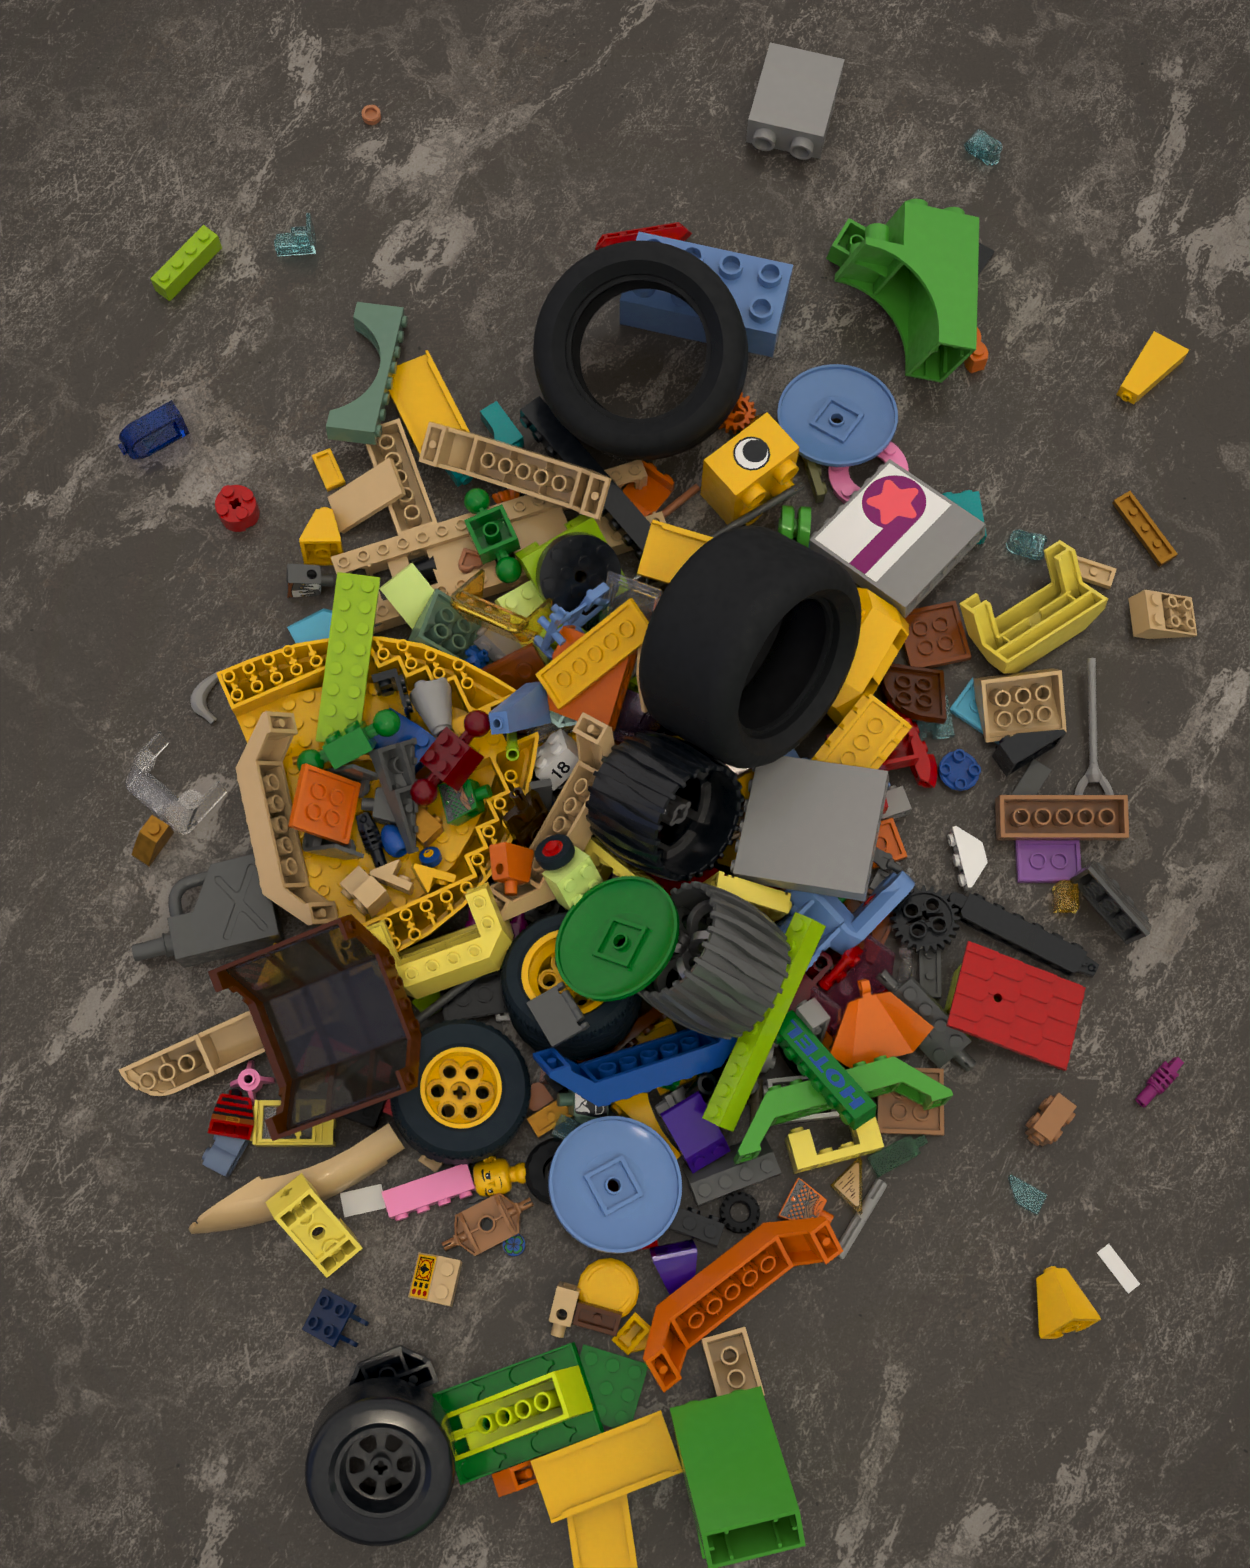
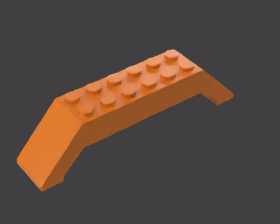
M825 1217L762 1223L656 1306L643 1360L663 1392H666L682 1379L680 1372L689 1348L794 1266L821 1262L828 1264L843 1252L830 1223Z

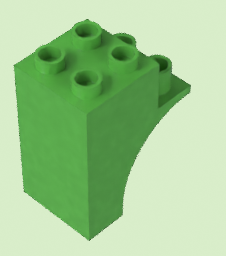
M922 199L907 200L886 225L874 223L865 228L864 240L850 246L849 258L835 273V282L850 285L866 293L879 303L891 317L899 331L904 346L905 376L942 383L976 350L979 217L966 215L964 210L959 207L939 209L928 206V203Z
M761 1386L746 1390L739 1389L726 1395L701 1401L693 1400L684 1405L670 1408L702 1558H706L708 1568H718L806 1546L799 1506Z

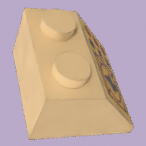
M419 1252L408 1297L452 1307L463 1262L461 1260Z

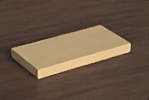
M388 458L327 498L333 510L339 532L346 533L405 496L406 493L394 460Z

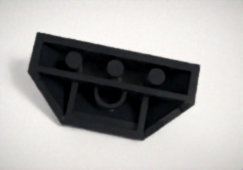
M399 1345L358 1362L348 1387L354 1383L378 1377L402 1379L421 1388L435 1384L439 1380L429 1358Z

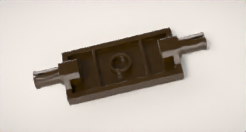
M517 787L513 789V792L509 793L515 806L502 817V820L516 845L530 848L549 812L537 791L531 789L524 795L523 790Z

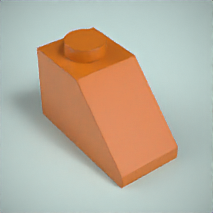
M536 1458L491 1474L498 1497L538 1483L530 1462Z

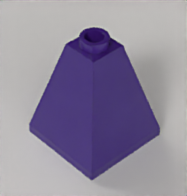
M693 1239L649 1249L653 1263L669 1295L695 1276L698 1252Z

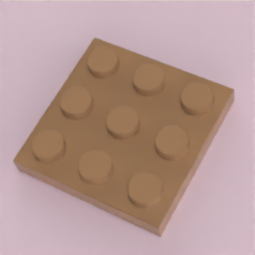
M915 1068L944 1085V1069ZM897 1092L877 1096V1123L880 1133L944 1136V1105L924 1111L922 1105Z

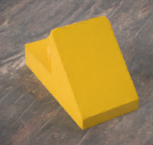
M416 863L411 866L426 895L429 894L433 879L436 880L435 884L447 886L448 883L452 884L456 879V874Z

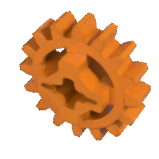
M741 392L733 411L719 429L725 427V433L733 430V434H736L737 430L741 432L744 430V427L747 428L754 422L756 409H754V402H749V396L744 398L743 392Z

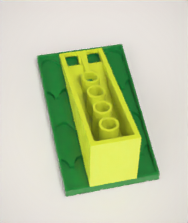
M575 1342L432 1394L446 1412L453 1429L455 1439V1470L460 1485L604 1432Z

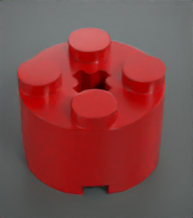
M226 485L216 497V512L220 521L228 530L243 532L257 523L260 510L253 492L242 485Z

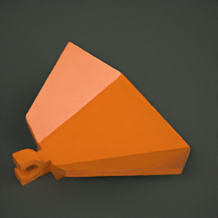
M862 979L857 981L861 997L854 998L855 1000L847 1003L830 1053L836 1060L848 1068H853V1064L865 1061L866 1064L874 1062L875 1058L886 1055L887 1058L898 1057L913 1053L934 1027L893 993L871 994L869 980Z

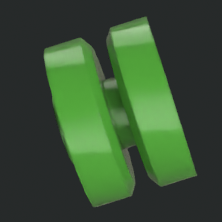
M782 505L778 532L792 540L795 538L796 542L809 548L811 507L800 506L797 512V519H794V507Z

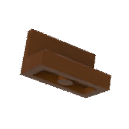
M579 1300L572 1324L616 1337L623 1312Z

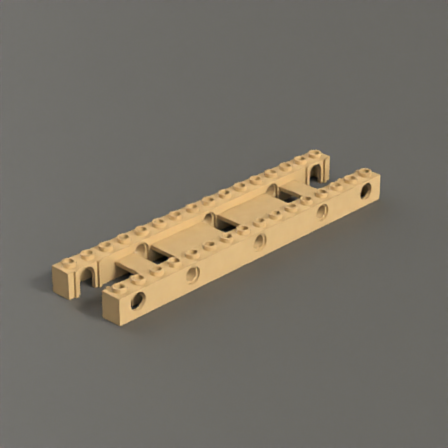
M635 460L604 470L620 489L630 482H634L635 489L639 488V490L647 486L648 475L642 460ZM524 495L488 508L489 510L501 504L503 505L521 548L514 551V555L535 541L540 546L567 530L564 526L567 523L564 511L570 508L530 495ZM662 511L658 513L652 512V515L645 516L650 524L652 520L666 523ZM472 513L331 557L336 576L337 572L351 573L357 569H365L367 576H373L374 573L389 569L393 578L409 565V560L424 555L425 557L428 556L429 559L433 556L437 570L433 569L438 583L431 585L434 590L436 588L463 605L517 588L529 581L523 569L517 581L513 583L500 581L495 573V560L484 564L481 568L473 569L468 574L462 573L459 570L458 562L463 548L476 551L464 520L476 515ZM601 516L600 520L595 519L606 542L616 555L633 550L631 546H626L621 534L618 531L615 532L610 527L609 521L605 516ZM381 599L377 603L375 624H382L374 627V634L407 623L388 599L384 601Z

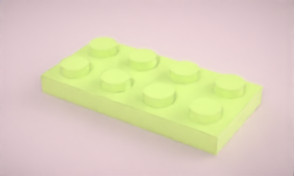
M530 580L495 600V603L521 646L524 647L533 642L547 665L552 660L537 647L533 640L544 629L537 620L544 616L549 621L551 613Z

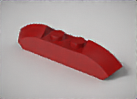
M676 222L602 234L595 250L616 243L636 241L638 231L681 241L687 240L692 233L681 223Z
M887 701L886 706L892 709L903 719L908 718L906 715L902 714L897 709H895L889 703V701ZM909 718L914 735L912 740H915L919 754L917 764L909 767L917 785L925 788H935L937 763L934 754H927V745L924 740L921 741L918 735L920 733L916 722H912L913 719Z

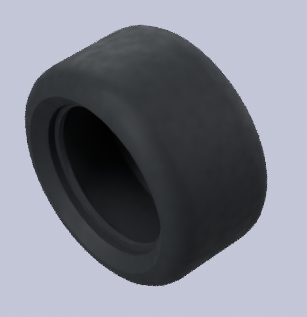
M643 240L626 241L600 248L588 254L571 266L555 283L543 303L537 319L534 333L533 358L536 377L543 397L555 417L571 434L589 446L614 456L635 460H656L681 454L694 448L716 432L733 411L745 383L748 367V340L744 322L734 297L718 274L706 263L689 252L669 244ZM656 289L682 299L699 316L707 342L704 370L692 393L671 411L645 419L621 417L605 409L594 398L586 385L580 363L583 335L594 314L612 298L631 290Z
M754 525L738 527L712 538L700 547L678 570L660 597L649 621L639 661L640 690L648 712L665 729L727 765L737 768H755L767 765L783 757L800 744L820 723L834 703L850 671L858 646L861 627L860 596L852 577L835 561L766 527Z

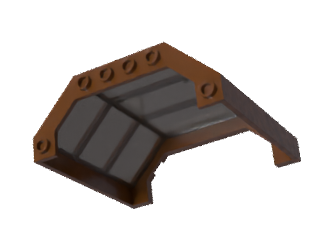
M352 914L340 917L208 971L215 992L229 989L231 992H238L243 996L242 1001L249 1007L279 1086L278 1096L281 1097V1105L277 1107L276 1115L264 1120L272 1141L401 1095L418 1087L421 1046L420 1024L412 1011V1004L404 990L403 980L395 967L394 957L390 954L389 949Z

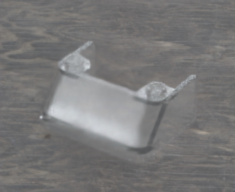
M158 731L136 754L126 778L125 786L135 798L174 831L182 835L188 834L227 791L222 783L217 780L204 796L199 791L190 789L178 797L149 773L156 765L158 754L169 744L164 735Z

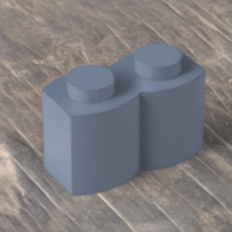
M214 1135L213 1140L215 1142L211 1148L208 1147L202 1156V1160H204L202 1165L229 1178L250 1140Z

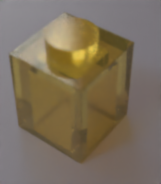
M1062 880L1056 883L1052 888L1054 913H1076L1079 910L1078 883H1072L1070 880Z

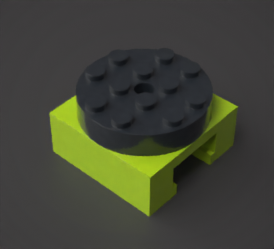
M581 514L564 524L567 530L540 546L535 541L515 553L528 580H531L550 613H553L550 608L554 604L568 612L575 610L583 601L587 590H593L603 582L610 589L601 598L608 599L610 602L631 589L621 569L616 553L608 545L595 519ZM582 570L581 580H575V573ZM594 604L587 612L583 610L582 614L588 615L599 605Z

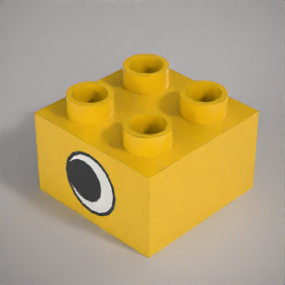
M766 412L704 459L700 495L728 525L795 485L793 478L799 470L796 463L800 447ZM761 515L747 522L745 525H751L756 520H758L761 517Z

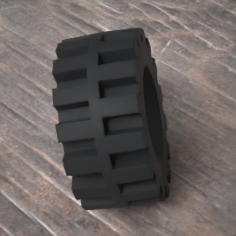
M734 1192L728 1195L720 1206L722 1223L734 1233L750 1231L757 1224L760 1217V1207L757 1200L745 1192ZM736 1203H743L749 1209V1217L743 1222H737L731 1217V1207Z

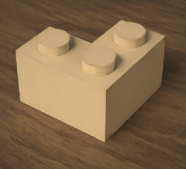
M359 865L340 882L343 889L341 893L349 901L353 899L356 908L364 916L368 914L373 918L391 901L387 890L372 875L369 876Z

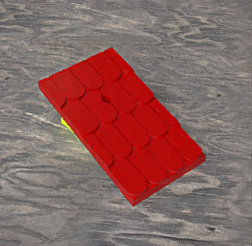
M968 941L962 963L953 973L944 1009L949 1014L946 1026L1066 1071L1086 987L998 953V951Z

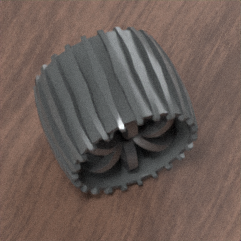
M692 881L691 884L682 883L681 888L670 890V897L677 908L680 924L675 951L662 973L650 985L639 991L638 994L666 1017L688 1029L730 1040L732 1037L739 1038L742 1036V1032L752 1031L754 1029L753 1025L757 1021L762 1022L765 1019L763 1014L768 1008H774L775 1004L772 1002L777 993L782 994L783 989L780 987L783 979L788 978L789 974L786 972L787 964L791 963V958L788 956V951L791 948L786 942L787 936L766 914L741 897L716 886L698 881Z

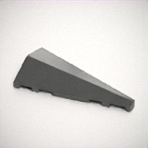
M416 738L368 752L408 854L419 851V847H416V833H418L416 813L418 812V804L411 799L412 796L410 795L413 783L418 780L415 779V765L417 764V758L415 757Z

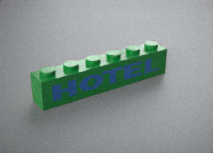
M793 1010L787 1012L774 1043L776 1045L779 1044L785 1056L789 1060H793L797 1065L799 1072L803 1076L808 1077L815 1091L821 1092L828 1106L832 1109L834 1108L839 1113L845 1125H849L853 1130H856L874 1118L877 1105L796 1013Z

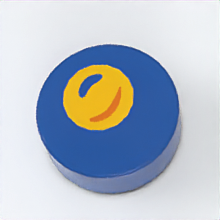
M427 847L420 852L419 859L423 866L433 868L440 864L442 855L438 848Z

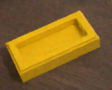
M330 448L312 455L327 492L346 485Z

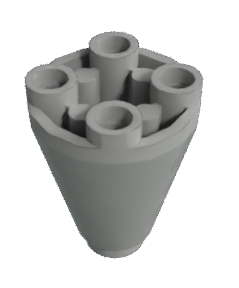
M444 677L430 681H417L414 684L415 688L410 693V701L430 732L437 738L445 727L452 730L451 685Z

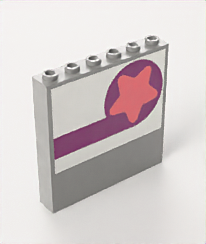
M889 459L885 464H881L878 467L876 473L871 478L869 477L865 480L863 486L858 491L852 493L850 499L845 504L839 506L836 513L824 522L823 527L811 535L809 541L810 549L838 563L850 574L856 584L870 590L896 607L901 615L906 618L985 536L986 524Z

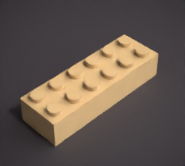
M400 418L381 424L382 435L377 438L376 445L365 444L373 468L388 458L394 460L405 490V496L387 506L397 536L436 524V517Z

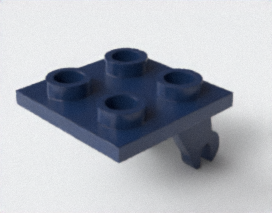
M323 1288L302 1330L336 1348L339 1340L357 1347L359 1343L341 1333L349 1318L365 1326H368L369 1322L353 1314L357 1305Z

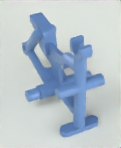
M603 582L593 590H587L581 604L571 612L565 611L562 607L554 604L550 608L553 612L549 616L551 622L544 616L537 620L547 631L544 639L539 635L534 637L533 641L537 647L552 660L554 650L550 645L556 641L559 646H562L566 642V639L559 633L563 626L574 625L576 626L575 630L585 633L581 627L611 603L608 599L601 598L609 591L610 587ZM594 604L599 605L588 615L582 614L583 610L587 612Z

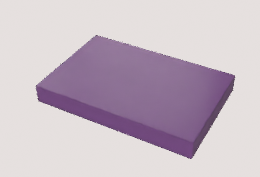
M1080 840L1015 841L1017 883H1072L1069 879L1081 870Z

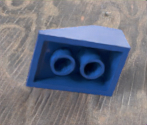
M390 708L389 710L396 712L400 718V729L395 735L390 737L375 736L377 744L374 749L416 738V774L424 767V764L419 760L436 738L418 724Z

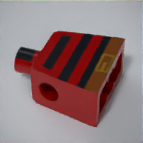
M231 1089L228 1094H220L211 1116L207 1133L250 1140L254 1126L252 1100L248 1097H242V1092L239 1089Z

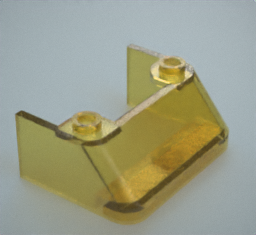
M483 569L478 571L451 594V606L464 619L522 645L532 643L534 637L540 635L544 629L537 622L541 616H544L548 621L550 619L551 598H548L527 618L482 599L485 570Z

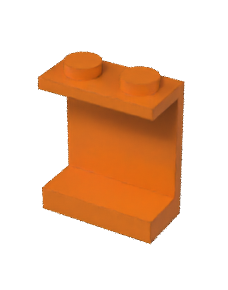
M642 460L648 475L647 486L639 490V488L635 489L634 482H630L622 491L645 517L652 515V512H657L674 491L675 482L669 475L659 472L652 463H646Z

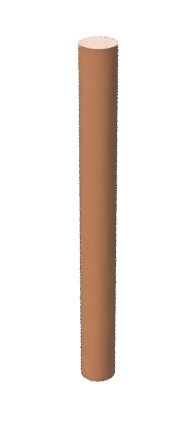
M694 484L662 510L664 518L700 491V487Z

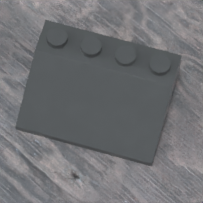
M1094 860L1087 863L1069 879L1126 945L1150 934L1152 925L1148 922V917L1142 911H1138L1134 906V901L1128 895L1123 894L1119 889V884L1114 879L1108 877L1105 873V868L1100 863Z

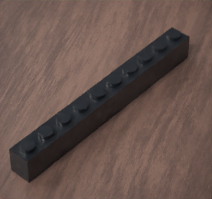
M540 396L520 409L521 424L526 429L529 428L532 431L534 439L545 446V451L550 457L591 469L610 478L577 438L560 423ZM611 480L601 516H605L608 519L610 527L615 532L618 531L621 534L623 542L626 546L633 548L636 557L640 561L651 524L617 484Z

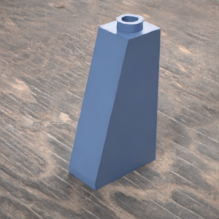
M540 681L525 683L488 713L491 735L512 733L551 723L547 692Z

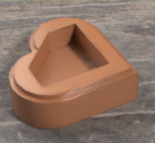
M463 548L458 562L459 570L462 573L468 574L473 569L481 568L483 564L477 551Z
M536 1082L531 1085L529 1104L531 1111L537 1112L554 1101L542 1083Z

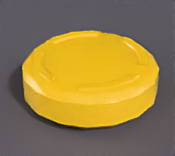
M613 1258L598 1259L588 1265L581 1274L577 1288L581 1289L579 1300L623 1312L621 1318L631 1312L636 1305L639 1295L638 1279L633 1270L623 1261Z

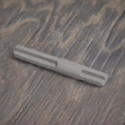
M878 1178L875 1180L840 1238L839 1243L843 1252L837 1256L838 1258H845L885 1191L887 1184L883 1180Z

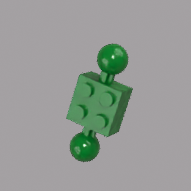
M473 488L464 497L466 509L470 513L476 514L464 520L467 531L482 564L484 565L497 559L498 562L495 567L496 576L504 583H513L520 578L522 567L517 559L509 557L508 554L521 549L518 537L503 505L501 504L488 510L490 506L488 493L481 488Z
M384 709L374 716L373 723L368 726L365 720L360 723L356 720L348 724L343 732L340 733L337 730L329 734L328 738L325 739L326 742L322 746V750L307 749L299 754L297 758L298 770L300 771L301 765L305 763L323 769L327 761H330L335 770L372 751L377 744L375 736L390 737L399 731L401 721L398 714L392 710Z

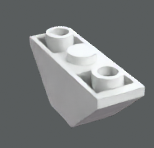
M954 826L951 828L947 838L949 846H953L955 853L953 854V863L959 869V885L963 887L966 893L970 891L988 862L983 842L961 828Z

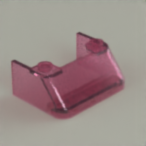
M871 935L865 938L864 948L862 949L864 952L859 957L861 961L847 972V977L841 983H836L827 993L823 990H818L814 986L811 988L809 1000L815 997L831 1017L826 1031L833 1038L836 1036L847 1003L855 1000L854 998L861 997L857 981L862 979L869 980L871 994H877L886 989L875 978L879 972L882 973V970L886 968L893 975L895 953Z

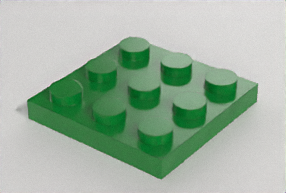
M583 1344L580 1360L602 1425L616 1428L633 1421L648 1369L647 1365L640 1361Z

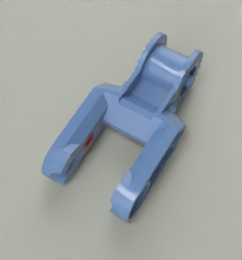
M903 870L898 874L891 873L874 889L872 894L853 914L837 897L784 889L785 894L791 893L790 901L792 902L790 912L778 921L776 925L786 933L794 913L797 912L826 926L806 969L807 972L808 968L817 961L820 953L829 947L842 955L846 950L862 942L908 895L915 886V882Z

